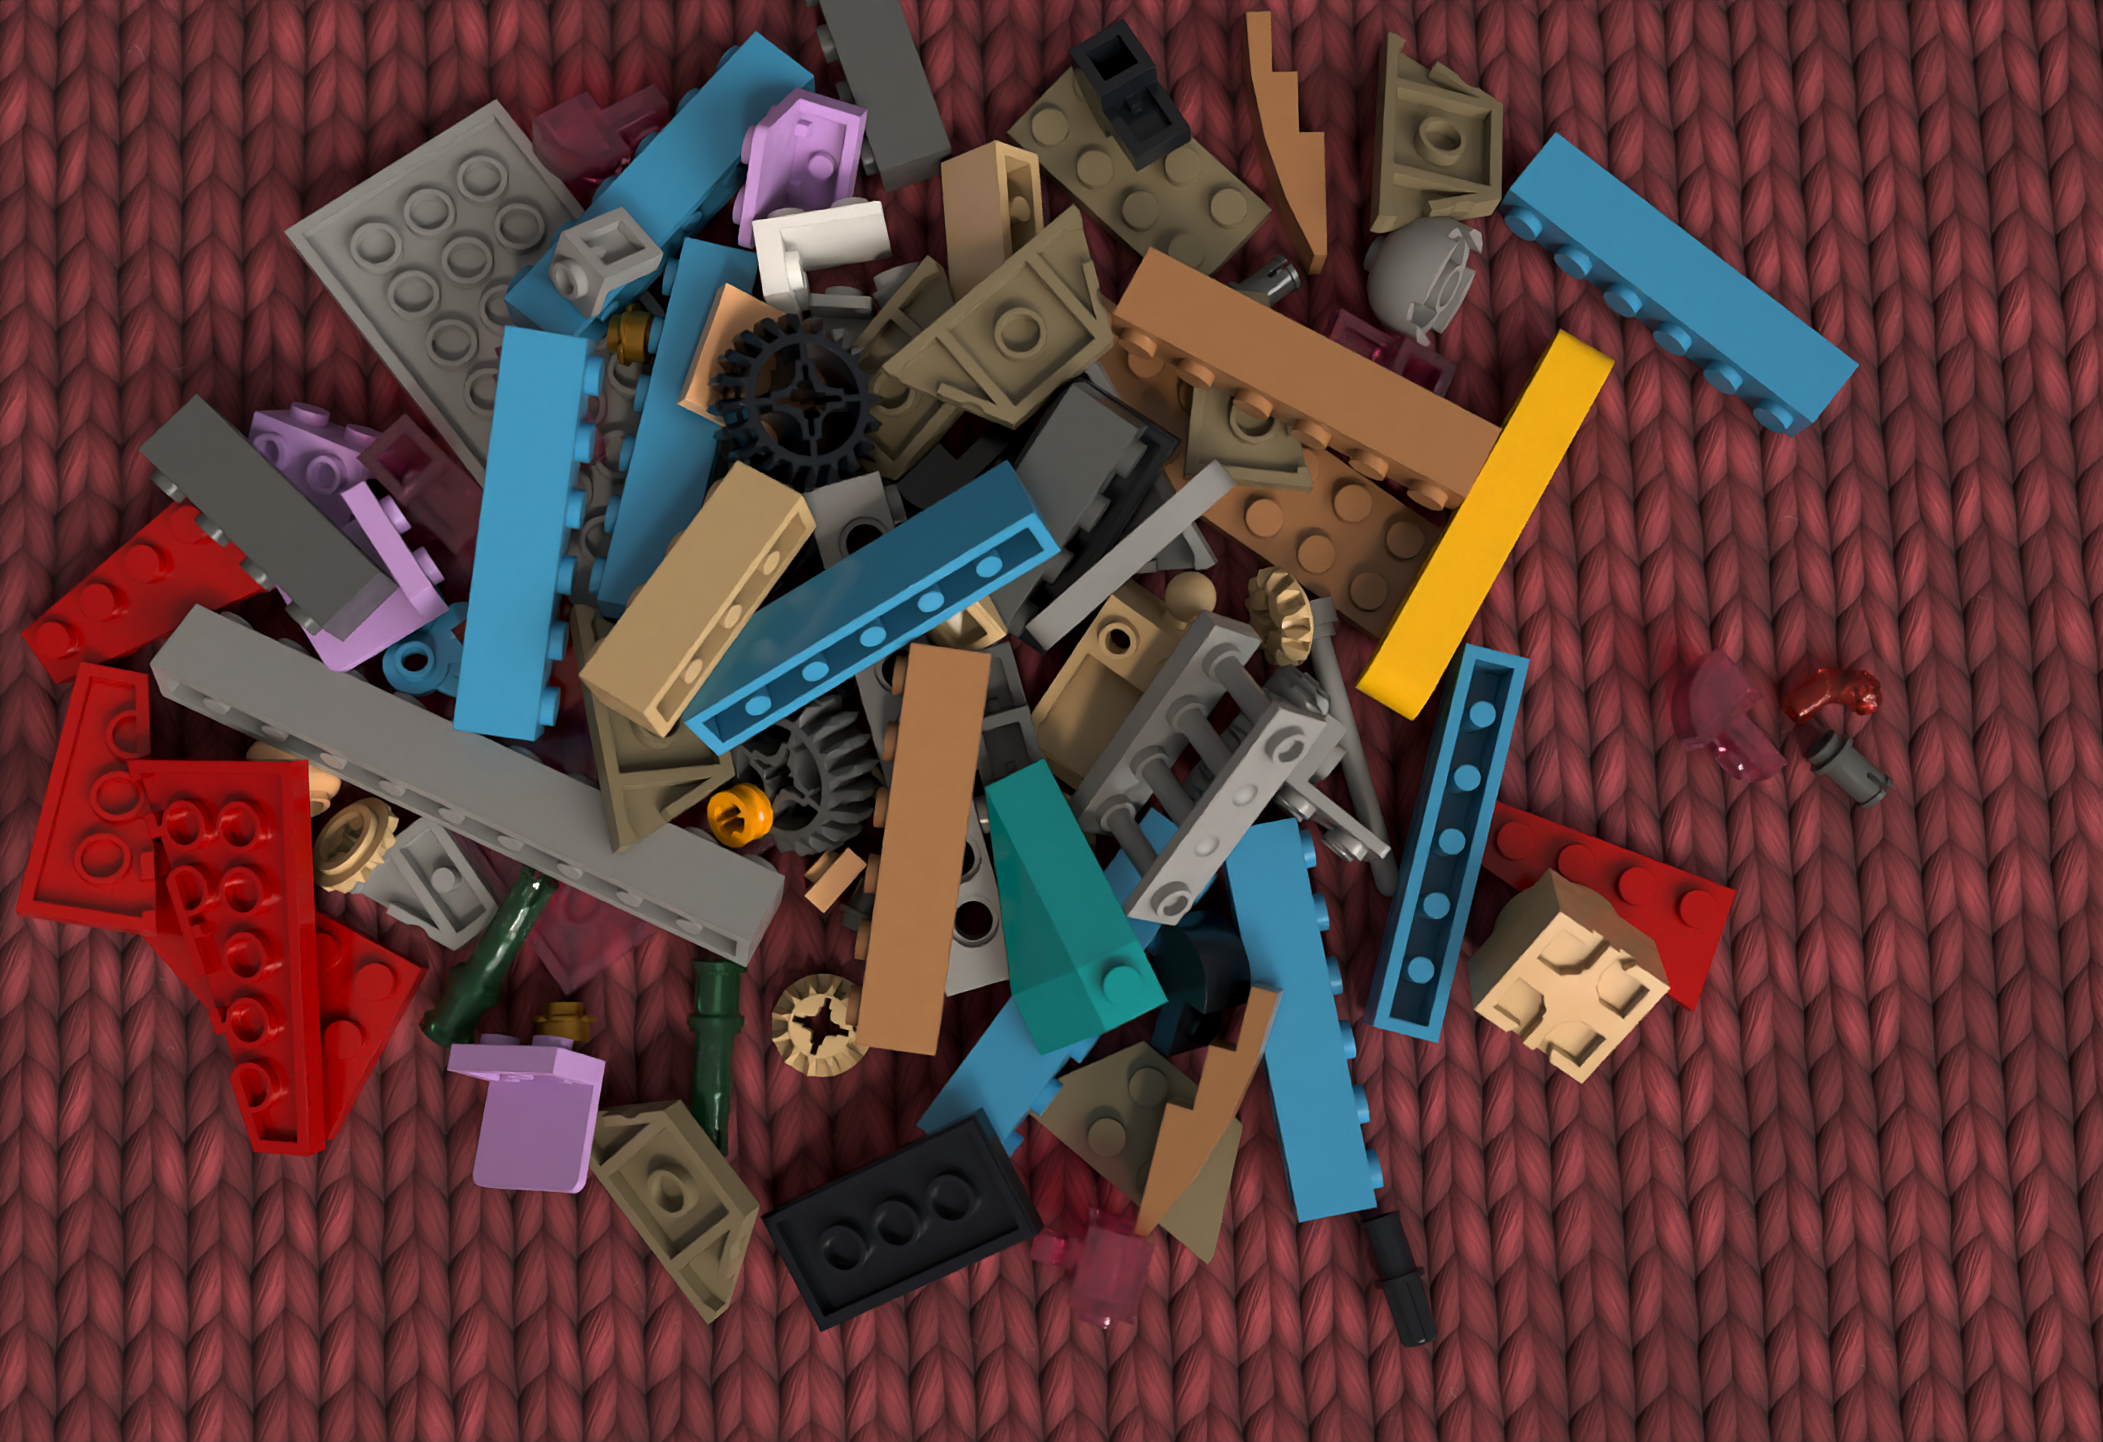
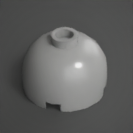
M1436 216L1415 219L1412 223L1396 231H1391L1387 237L1378 236L1371 244L1365 256L1363 268L1369 272L1366 289L1371 310L1379 322L1394 334L1418 346L1426 347L1431 344L1425 334L1430 329L1441 334L1447 328L1472 284L1476 271L1465 265L1470 249L1481 254L1483 245L1481 232L1454 219Z

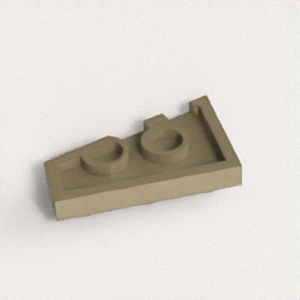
M1236 290L1271 308L1268 293ZM1212 385L1209 390L1193 386L1184 480L1194 478L1216 458L1237 482L1235 485L1311 492L1313 485L1309 467L1305 464L1300 441L1290 432L1291 426L1270 415L1267 420H1260L1244 413L1233 404V396Z

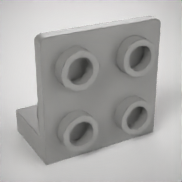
M1327 713L1323 717L1328 724L1310 746L1305 757L1298 762L1271 798V802L1290 818L1296 817L1298 823H1301L1303 819L1312 820L1326 832L1320 839L1321 842L1346 862L1351 863L1354 859L1358 862L1361 860L1363 862L1382 860L1391 848L1313 786L1319 779L1323 781L1330 774L1347 751L1338 742L1349 729Z

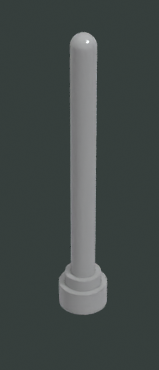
M1327 596L1309 601L1314 622L1309 656L1316 680L1320 683L1319 688L1331 697L1330 709L1327 713L1349 729L1338 744L1347 750L1340 763L1357 821L1391 848L1382 860L1369 861L1377 890L1382 895L1391 897L1396 889L1399 871L1331 641V637L1336 635L1333 623L1339 621L1332 596Z

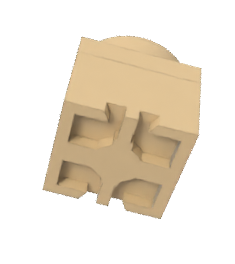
M1551 868L1544 873L1534 886L1520 892L1504 906L1496 919L1492 934L1467 962L1474 1010L1504 1031L1512 1030L1522 1037V1043L1530 1049L1534 1050L1537 1047L1546 1053L1549 1057V1062L1581 1084L1670 989L1655 941L1618 916L1612 905L1599 893L1586 886L1569 882Z

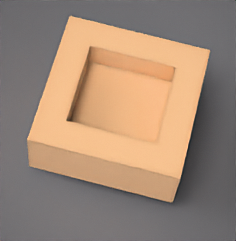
M848 843L839 853L834 850L830 852L825 850L804 874L812 882L805 890L804 896L825 913L867 866V860Z

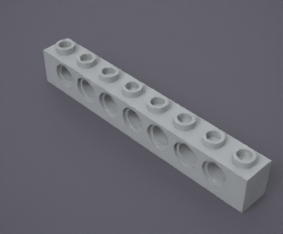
M879 471L816 488L809 493H803L806 504L817 525L814 533L825 570L851 555L850 543L857 532L863 529H875L884 535L896 528V524L907 521L897 483L885 487ZM927 633L922 634L855 675L885 782L889 789L891 788L894 762L882 760L884 739L888 721L900 723L903 696L892 695V685L886 678L885 666L888 659L895 653L902 651L910 652L911 643L937 646ZM985 794L972 797L966 842L971 845L974 851L975 861L967 871L962 873L957 909L966 902L978 901L989 908L993 921L985 932L971 935L963 932L955 920L945 990L947 997L1009 979L994 859H991L984 835L990 833Z

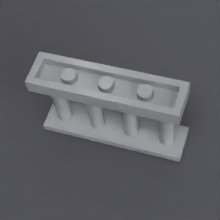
M1204 609L1067 802L1081 830L1116 838L1142 878L1121 906L1125 915L1176 926L1182 916L1189 911L1195 899L1298 762L1305 757L1310 746L1328 724L1321 714L1276 700L1270 702L1244 668L1263 640L1251 625ZM1226 691L1230 693L1254 725L1233 755L1206 719ZM1189 742L1216 778L1196 806L1170 770ZM1153 792L1178 828L1160 855L1157 854L1134 819Z

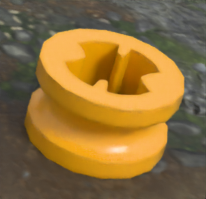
M747 782L739 783L729 790H723L714 795L707 807V818L716 838L724 845L735 848L742 847L750 841L759 839L767 834L773 824V811L765 793L756 785ZM736 806L739 808L741 812L737 813ZM743 817L745 823H742L740 818Z

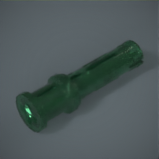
M525 864L522 865L518 877L467 962H460L450 969L446 977L447 989L435 1009L426 1011L420 1019L419 1026L421 1031L430 1040L451 1050L452 1044L475 1043L477 1036L474 1031L488 1007L497 1006L502 999L504 986L501 980L552 895L557 892L560 886L557 879L542 872L539 873L536 879L533 877L536 869Z
M691 958L690 970L696 972L694 1011L687 1014L686 1024L689 1025V1031L695 1032L690 1111L691 1115L723 1157H726L729 1154L728 1127L735 1034L741 1033V1027L745 1025V1016L739 1013L741 974L748 971V965L744 967L727 958Z

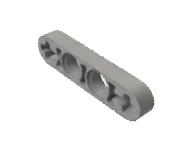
M1215 458L1028 623L1025 628L1045 651L1050 649L1226 494L1237 482Z

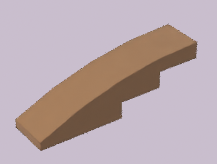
M1271 11L1246 12L1241 34L1245 95L1259 162L1279 219L1307 275L1320 274L1327 257L1324 132H1299L1297 71L1272 72Z
M1262 982L1253 985L1238 1043L1217 1038L1209 1044L1196 1099L1193 1100L1175 1095L1167 1102L1134 1234L1147 1237L1199 1175L1231 1124L1263 1057L1284 988Z

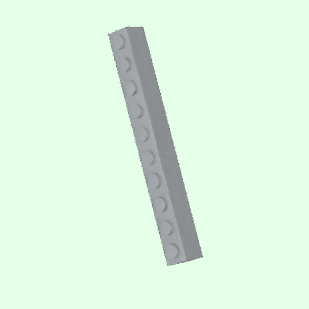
M195 604L150 662L162 696L267 745L282 750L297 759H308V764L744 967H747L781 904L785 876L777 873V870L771 863L756 855L745 854L740 856L719 846L711 835L695 827H685L682 829L668 822L624 853L612 854L601 790L588 777L574 772L565 775L544 765L538 756L523 747L512 745L507 748L485 738L484 734L452 730L454 719L449 721L427 711L426 707L413 696L403 692L390 694L369 684L368 680L354 669L346 673L343 671H332L323 662L313 658L298 643L286 638H280L276 641L256 632L247 621L234 613L223 611L218 614Z

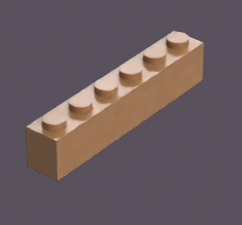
M1151 246L1147 250L1113 313L1112 334L1119 337L1117 340L1118 344L1129 353L1145 360H1151L1154 355L1176 366L1175 373L1190 385L1203 390H1209L1212 385L1234 397L1233 404L1244 413L1260 420H1267L1269 415L1291 426V434L1303 444L1318 450H1325L1329 446L1350 457L1349 465L1359 473L1375 480H1384L1385 476L1408 487L1407 495L1412 500L1432 510L1441 511L1443 507L1454 511L1463 502L1502 428Z
M911 643L909 657L897 655L892 695L903 696L900 723L891 721L887 723L882 758L883 761L894 762L891 788H878L873 827L885 828L881 855L869 854L864 883V893L876 894L872 920L860 919L855 947V959L866 960L863 986L851 985L845 1024L857 1026L855 1045L932 1056L936 1054L992 654Z

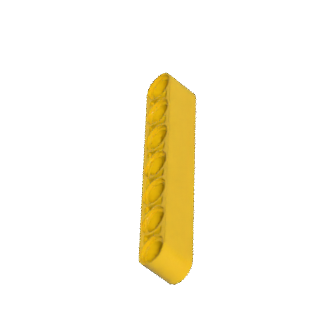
M1560 328L1555 333L1500 427L1502 430L1467 497L1451 513L1355 684L1356 689L1410 721L1416 718L1435 689L1614 365V359Z

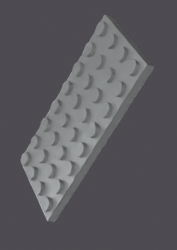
M497 99L284 231L290 244L483 492L505 325L516 327L512 322L503 298L507 295L509 283L516 273L527 265L534 266L550 249L551 240L557 230L569 220L577 221L585 212ZM648 290L634 303L637 306V311L666 316L665 311ZM606 333L596 344L595 355L604 356L605 358L602 389L599 397L589 395L586 422L595 423L596 425L594 451L590 463L580 462L577 489L587 491L585 517L581 530L571 528L568 555L578 556L577 578L572 596L565 594L563 596L571 607L575 604H586L596 608L594 616L610 622L613 620L612 618L601 616L597 602L598 595L589 593L590 577L596 556H608L613 534L604 532L607 506L612 494L620 496L623 494L627 473L619 472L621 449L627 433L637 435L642 413H637L633 410L636 387L641 374L651 376L656 354H652L648 364L632 362L629 367L621 365L618 361L617 353L609 352L607 349ZM731 438L723 441L714 483L724 478L734 465L727 461L730 451L736 446ZM747 459L742 463L749 466L750 460Z

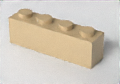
M994 140L941 163L949 282L955 302H958L1044 229L1038 154Z
M738 460L724 478L717 480L710 487L704 500V506L686 530L677 533L670 541L664 560L647 583L639 585L632 592L627 601L624 614L607 637L599 639L590 649L586 657L585 666L578 675L601 703L662 739L665 738L817 527L803 495Z

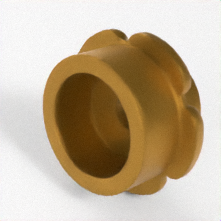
M633 303L625 307V312L622 315L613 314L611 316L607 330L608 351L617 353L619 363L627 367L632 362L648 364L652 357V354L648 353V342L655 315L649 312L637 311V306Z
M581 1002L544 1003V1015L534 1016L530 1020L531 1024L537 1025V1035L563 1037L573 1040V1044L589 1042L590 1023L596 1022L595 1016L583 1015V1003Z

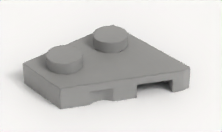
M420 817L395 837L397 839L395 845L387 849L382 857L385 864L376 865L371 871L370 879L366 883L357 881L353 889L348 891L351 894L362 893L387 907V914L407 925L414 924L422 927L427 932L428 937L453 951L465 949L514 912L462 835L424 817Z

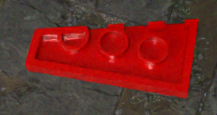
M186 497L180 504L176 501L171 503L20 634L55 684L73 683L76 679L80 661L110 666L137 653L139 648L159 639L170 638L195 604L220 614L223 611H228L241 605L242 600L257 593L269 591L259 585L239 565L247 555L233 541L224 548L197 525L194 519L202 511Z
M80 661L15 909L18 916L158 937L155 838L151 839L144 818L145 815L152 813V809L143 782L132 781L126 762L128 759L152 757L150 681L148 674Z
M1496 800L1480 869L1516 894L1534 886L1549 868L1571 883L1580 884L1596 891L1612 905L1618 916L1655 941L1670 985V989L1665 994L1685 1010L1695 1012L1737 890Z

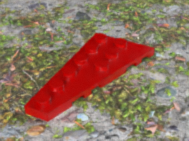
M143 757L126 760L132 781L143 782L152 809V813L144 816L151 839L161 837L171 872L165 882L196 977L206 975L216 1009L208 1011L215 1035L225 1033L235 1064V1068L229 1078L253 1152L311 1156L325 1150L308 759Z
M161 837L155 838L158 937L141 936L200 1002L211 1011L216 1009L206 975L196 977L165 882L171 872V868ZM315 906L325 1140L327 1141L336 1138L427 974L429 967Z

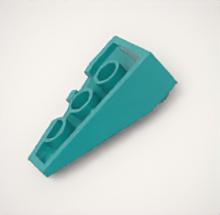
M1045 759L1037 761L984 787L1011 995L1040 1055L1048 1054L1105 1033L1168 1002L1125 913Z

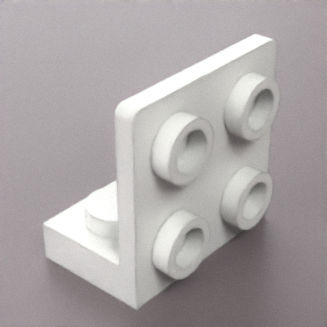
M850 197L834 202L829 209L805 212L799 208H783L768 214L767 219L752 221L763 295L766 303L786 314H797L801 322H803L802 311L809 310L808 301L809 294H811L806 271L890 258L892 256L880 201L868 202L865 198Z

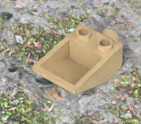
M1193 571L1178 574L1169 582L1166 588L1165 602L1131 578L1110 595L1031 714L1042 757L1055 776L1075 790L1079 787L1202 610L1213 611L1217 597L1215 587L1209 578ZM1116 629L1123 630V631L1126 632V633H1125V634H1122L1121 632H1119V631L1116 630Z

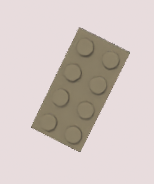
M1072 65L1006 132L1007 142L1011 146L1038 154L1039 171L1139 263H1141L1151 246L1212 278L1270 218L1272 209L1192 136L1190 142L1136 172L1113 136L1111 135L1106 138L1080 90Z

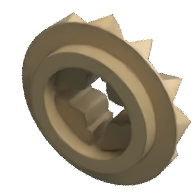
M1272 566L1260 569L1256 577L1249 579L1248 591L1250 597L1245 600V606L1250 612V622L1248 624L1251 625L1263 640L1257 649H1264L1265 658L1270 665H1301L1310 653L1314 632L1313 614L1307 595L1293 575L1283 567Z
M364 798L342 809L330 819L320 832L312 853L313 879L317 885L328 892L338 890L342 893H347L353 889L357 881L366 883L370 879L371 871L376 865L385 864L382 857L387 849L395 845L397 840L393 832L397 828L399 819L391 812V807L378 798Z
M814 974L796 981L785 989L772 1011L771 1038L784 1063L804 1073L806 1076L828 1077L836 1076L849 1070L863 1058L869 1047L855 1045L857 1026L845 1024L851 985H855L854 983L833 974ZM827 998H830L829 1009L832 1010L830 1020L839 1024V1028L849 1030V1034L827 1035L823 1043L818 1045L817 1052H814L813 1030L804 1027V1023L796 1021L797 1016L802 1018L817 1016L821 1011V1007L826 1005Z

